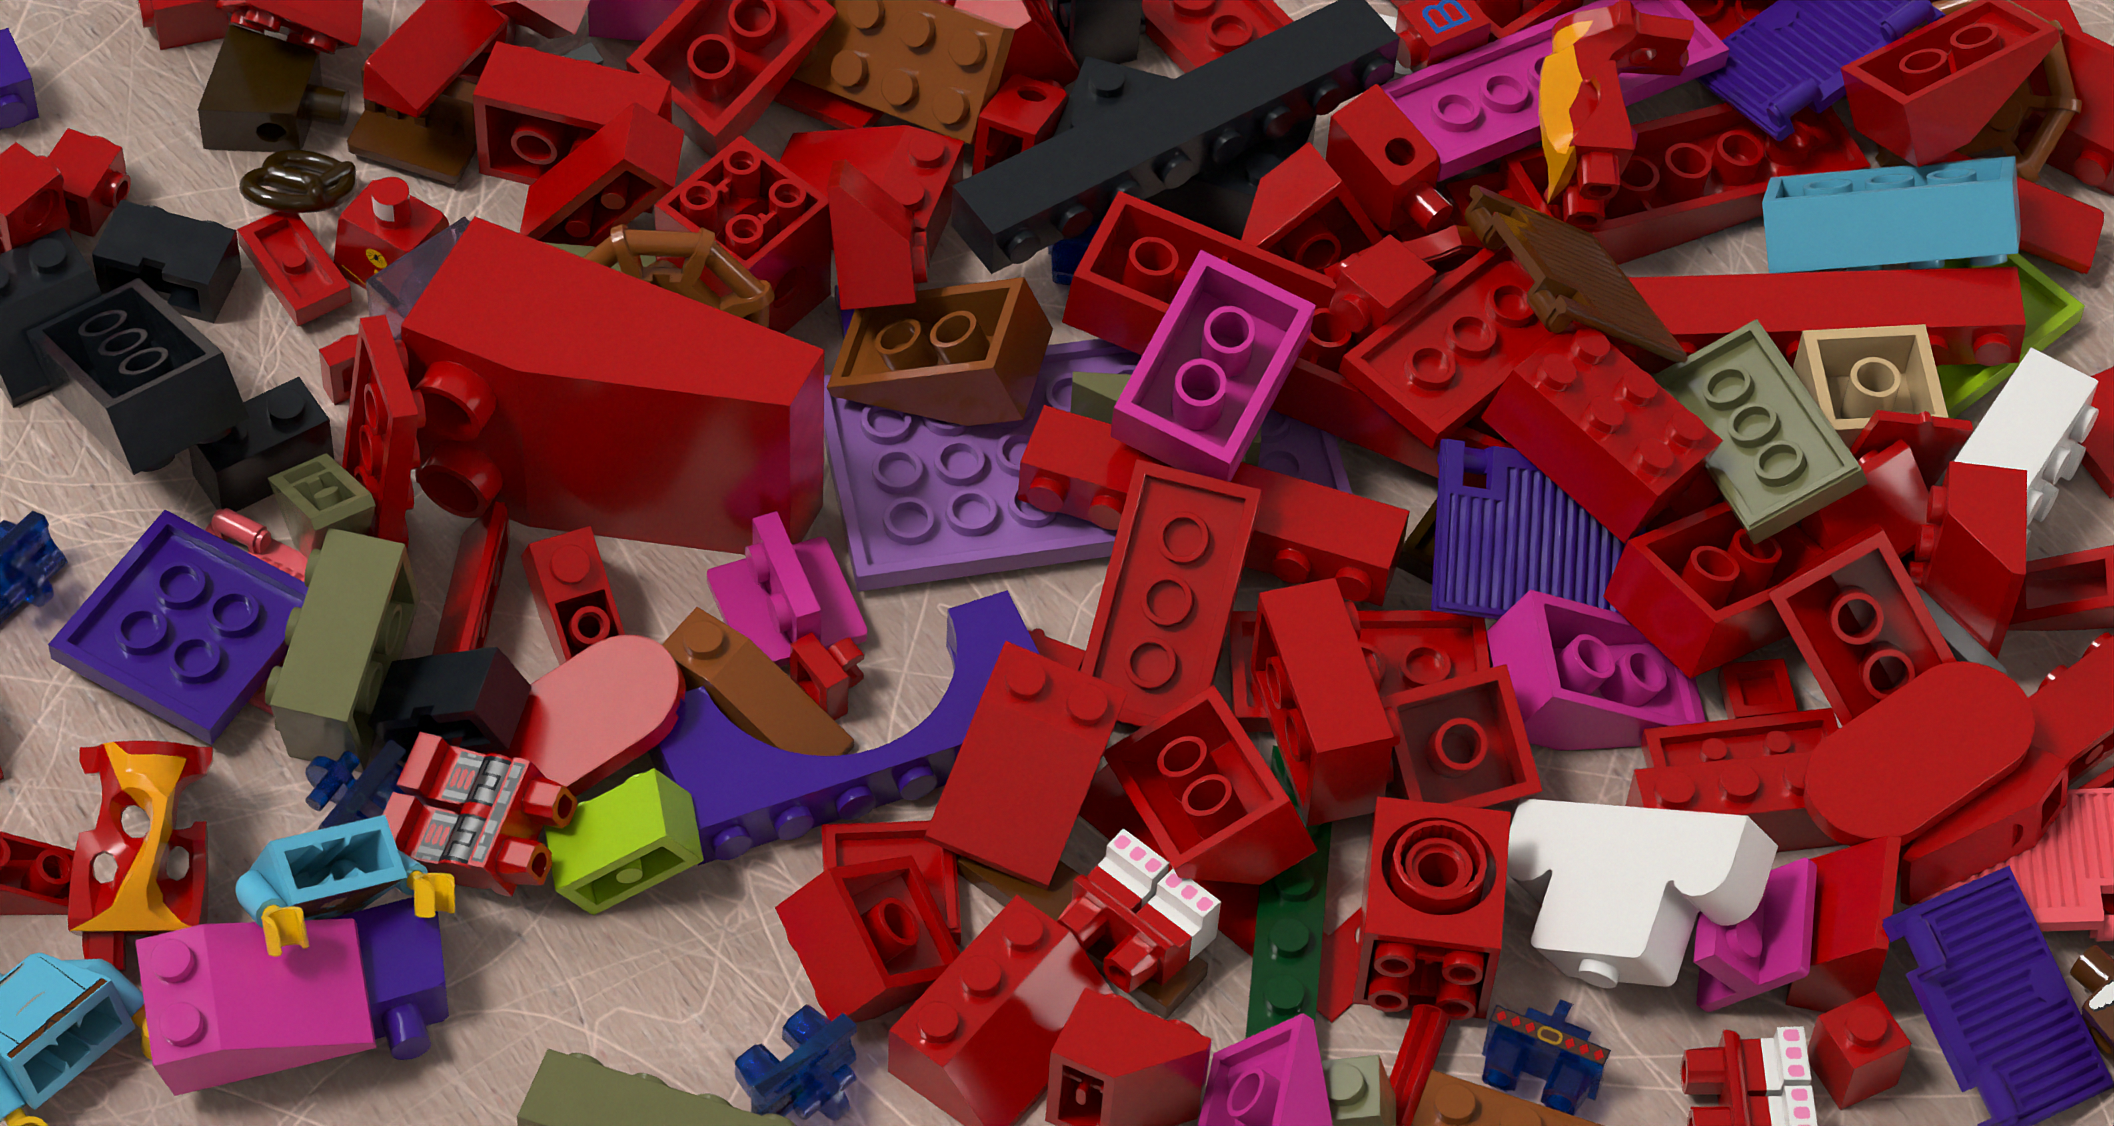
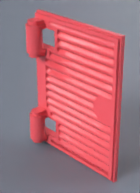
M2114 788L2067 789L2066 806L2034 848L2026 850L2015 857L2013 856L2002 863H1998L1940 892H1936L1920 900L1916 905L2010 866L2041 932L2088 930L2089 938H2095L2096 942L2114 941V914L2104 915L2101 895L2114 894Z

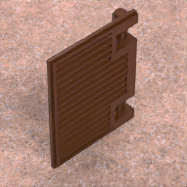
M1479 185L1471 187L1469 195L1473 200L1465 211L1466 223L1484 247L1488 249H1498L1506 242L1535 281L1527 293V304L1549 332L1560 333L1574 320L1679 364L1680 362L1685 364L1688 361L1687 353L1592 233Z

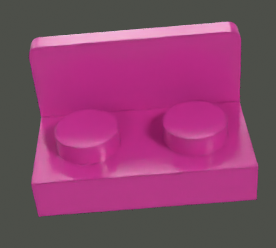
M777 511L753 518V545L745 547L746 558L710 568L706 572L707 584L724 623L748 637L778 667L790 664V644L811 632L826 650L837 641L850 637L855 644L867 640V626L828 540L820 536L791 544Z
M1804 857L1771 870L1757 909L1747 919L1735 925L1722 926L1713 923L1701 911L1698 912L1694 963L1699 966L1696 1000L1698 1007L1709 1013L1805 978L1809 974L1817 865Z

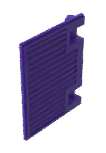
M1778 0L1722 40L1730 49L1725 67L1698 77L1695 80L1775 140L1782 141L1795 132L1790 117L1806 106L1819 114L1846 95L1841 67L1904 37V35L1918 25L1924 27L1946 16V14L1934 7L1929 0Z
M1441 440L1437 455L1439 478L1431 611L1499 620L1531 589L1619 613L1603 595L1627 542L1624 544L1517 449L1499 446L1477 449L1465 447V441ZM1463 472L1487 476L1486 489L1463 486ZM1646 526L1642 528L1637 534H1635L1631 539L1638 537L1642 534H1645Z
M2010 866L1883 919L1884 923L1882 926L1890 943L1905 937L1919 968L1906 973V976L1961 1092L1963 1093L1976 1087L1991 1117L1977 1124L1978 1126H2033L2114 1087V1082Z

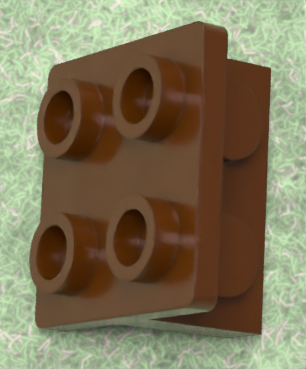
M365 63L361 68L362 88L364 87ZM457 77L418 118L364 98L365 110L347 139L348 151L355 155L437 180L457 184L477 151L473 92L477 84Z

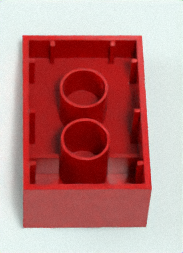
M476 216L467 226L400 325L401 337L405 343L409 360L407 380L410 389H419L421 391L426 411L425 427L418 428L416 432L420 451L419 469H415L416 483L420 484L424 493L436 505L451 514L463 518H478L497 501L504 502L506 507H508L510 520L528 527L571 532L591 526L595 536L745 555V547L753 545V518L777 511L791 544L802 542L823 507L824 349Z

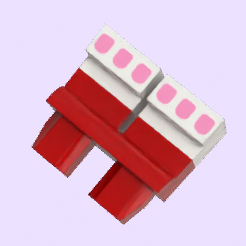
M1123 828L1107 845L1106 857L1087 876L1081 874L1073 880L1072 900L1057 919V922L1071 931L1085 952L1099 939L1110 946L1113 950L1104 958L1103 971L1112 983L1125 993H1130L1150 978L1163 986L1216 938L1221 901L1192 879L1179 878L1174 869L1168 873L1169 862Z
M1804 1026L1777 1027L1774 1038L1740 1039V1035L1737 1032L1723 1030L1718 1047L1684 1050L1680 1065L1682 1092H1684V1095L1717 1094L1718 1107H1691L1687 1118V1126H1818L1812 1086H1809L1811 1074Z

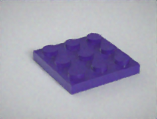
M164 510L48 644L52 660L212 745L269 677L274 666H278L286 656L289 648L285 644L288 618L294 607L302 608L309 587L305 586V582Z

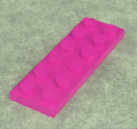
M1619 0L1596 1L1381 85L1380 87L1437 150L1440 157L1437 181L1440 182L1542 141L1539 121V83L1543 61L1546 56L1552 53L1551 31L1555 23L1570 14L1612 6ZM1626 0L1631 1L1633 6L1641 13L1694 20L1695 31L1687 47L1689 61L1680 76L1621 73L1618 75L1625 107L1725 67L1730 49L1681 0Z

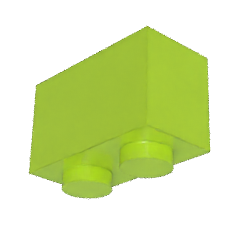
M655 768L645 773L631 776L624 784L592 800L578 803L570 824L563 829L544 825L548 849L552 852L551 868L555 891L593 916L704 861L691 793Z

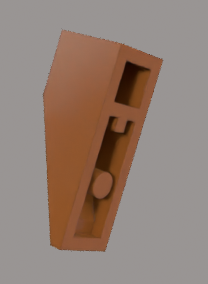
M696 607L663 642L662 646L669 651L683 673L686 691L704 686L711 700L730 722L755 739L779 749L805 755H847L853 749L854 739L754 642L699 607Z

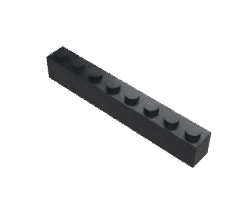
M1338 0L954 184L952 188L951 226L991 274L1012 264L1024 263L1038 251L1065 238H1075L1082 234L1089 226L1102 221L1118 191L1144 200L1167 188H1177L1184 184L1191 176L1216 164L1228 163L1241 152L1267 139H1277L1283 136L1290 128L1316 115H1326L1332 112L1341 103L1365 92L1376 83L1379 86L1386 84L1390 79L1394 78L1400 37L1366 0Z

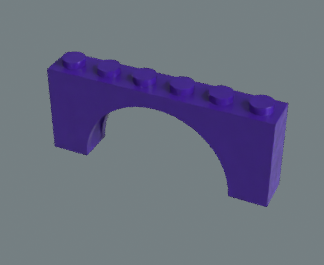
M1008 590L948 609L946 647L952 660L954 673L946 693L931 714L917 727L900 738L875 749L838 756L805 755L779 749L755 739L730 722L711 700L704 686L686 691L684 702L682 699L680 700V706L676 711L679 718L672 731L658 745L650 749L648 754L656 770L691 793L704 860L697 865L699 866L717 859L723 861L732 860L740 857L751 848L779 839L793 840L805 835L811 829L821 826V824H828L840 819H858L868 814L874 808L902 799L916 800L928 795L935 788L945 786L1005 641L1039 654Z

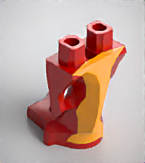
M1619 0L1612 6L1570 14L1555 23L1551 31L1552 53L1545 57L1540 74L1539 121L1542 146L1548 165L1549 185L1543 195L1547 204L1563 205L1564 222L1578 228H1600L1605 219L1604 208H1607L1611 198L1616 196L1620 188V178L1634 153L1638 134L1629 122L1618 75L1621 73L1680 76L1689 61L1687 47L1695 31L1694 20L1641 13L1633 6L1631 1Z
M116 741L94 747H80L79 761L84 773L87 776H100L102 786V803L96 828L79 832L70 880L69 932L82 936L84 959H103L111 963L118 971L123 972L126 971L127 936H155L207 924L209 893L207 822L194 821L191 828L179 830L175 828L180 796L189 784L207 776L213 763V747H200L165 741ZM136 806L147 813L150 819V829L144 837L132 838L124 831L121 820L123 811L127 807ZM175 847H183L189 853V868L185 877L176 881L169 878L166 870L168 858ZM105 853L113 856L118 867L113 881L100 883L95 876L94 861L97 856Z

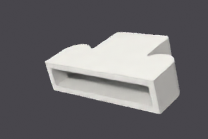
M1520 798L1510 827L1507 874L1542 905L1531 937V945L1565 976L1581 978L1589 984L1602 988H1615L1617 982L1667 987L1671 986L1677 979L1699 911L1706 915L1713 923L1727 926L1735 925L1747 919L1757 909L1767 884L1778 845L1746 815Z

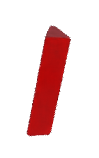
M426 0L366 60L364 66L363 98L418 118L505 28L506 20L485 0Z
M1952 151L1939 163L1976 159ZM2017 176L2021 222L2019 249L2080 274H2088L2104 224V212L2096 207Z
M496 501L481 517L467 528L461 537L432 655L485 648L511 542L508 507H506L504 502Z

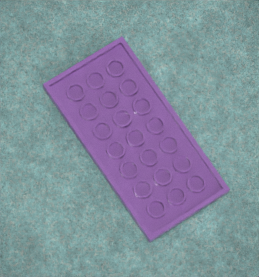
M1101 338L1048 345L1024 420L964 426L832 397L827 390L831 375H824V443L857 592L1111 556L1118 529H1104L1091 521L1060 512H1046L1032 504L1018 500L1020 461L1044 405L1070 412L1073 371L1132 375L1142 355ZM1270 409L1261 424V447L1258 467L1352 494L1335 435Z

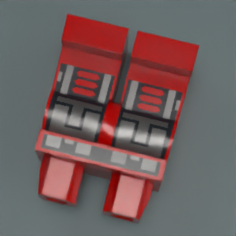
M419 732L396 784L405 794L393 792L383 815L386 816L397 849L425 866L428 873L451 874L454 876L455 885L476 889L491 888L497 894L513 897L518 884H544L552 866V852L542 842L537 841L543 825L561 829L569 825L578 806V801L564 785L548 779L531 760L517 757L511 759L493 753L482 754L450 746L442 737Z

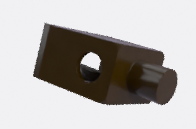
M229 25L198 106L203 149L252 152L303 149L312 121L339 126L345 124L350 104L349 91L322 85L320 58L313 49L240 26Z

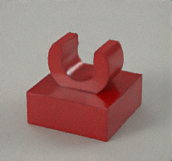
M811 632L790 644V678L835 721L848 714V689L864 679V673L856 665L864 660V654L850 637L837 641L826 650Z

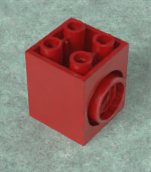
M743 136L737 137L654 204L655 231L698 233L702 227L715 233L714 240L758 280H766L770 283L775 297L769 305V329L785 334L831 295L832 228L828 197ZM656 256V261H669L678 268H682L685 258ZM704 265L699 279L720 298L733 292Z
M1377 796L1364 871L1353 1004L1370 1005L1383 1012H1398L1403 1009L1412 1010L1418 1004H1429L1444 1010L1451 1020H1465L1470 1017L1486 1019L1502 946L1511 812Z

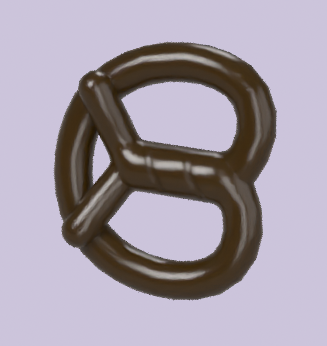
M283 150L268 156L262 163L261 168L246 173L240 180L239 191L249 202L272 210L291 213L326 211L343 204L353 195L357 186L356 167L350 161L341 162L330 156L312 151ZM295 168L309 169L323 174L319 176L317 174L301 171ZM261 186H269L296 194L276 192Z

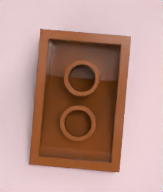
M1024 277L918 290L916 303L855 309L829 379L827 390L832 397L964 426L1024 420L1053 328Z

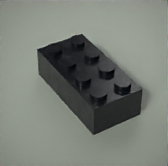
M1086 56L1054 136L1173 80V78ZM1317 116L1290 128L1283 136L1277 139H1267L1241 152L1228 163L1216 164L1191 176L1184 184L1177 188H1167L1143 201L1241 240L1260 179L1309 141L1313 145Z
M140 278L26 332L53 396L133 475L141 471L151 472L159 470L170 464L176 454L198 443L205 444L218 441L226 437L232 431L233 426L249 419L223 352Z

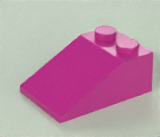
M1530 589L1486 631L1493 667L1507 664L1528 741L1531 744L1559 751L1641 746L1640 743L1644 729L1706 722L1696 677L1689 679L1639 630L1632 626L1621 613Z
M354 918L305 920L309 947L303 949L301 945L281 947L282 955L277 957L268 954L264 930L256 922L201 924L135 940L153 1067L174 1096L377 1048L357 923Z
M1302 1013L1213 1053L1198 1126H1333L1314 1020Z

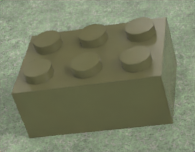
M328 528L322 549L314 548L308 558L304 582L305 586L309 588L302 608L294 607L289 615L285 631V644L289 648L283 666H274L269 675L265 702L271 707L275 718V729L280 731L289 757L365 773L377 735L367 723L392 661L401 660L419 605L420 595L405 544Z

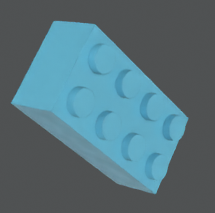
M2015 156L1942 162L1925 165L1920 168L1915 165L1770 177L1762 201L1769 273L1821 272V270L1845 268L1846 271L1883 270V265L1898 263H1907L1908 269H1939L1945 266V260L1970 258L1971 265L1989 266L2004 263L2007 261V254H2018L2021 222Z

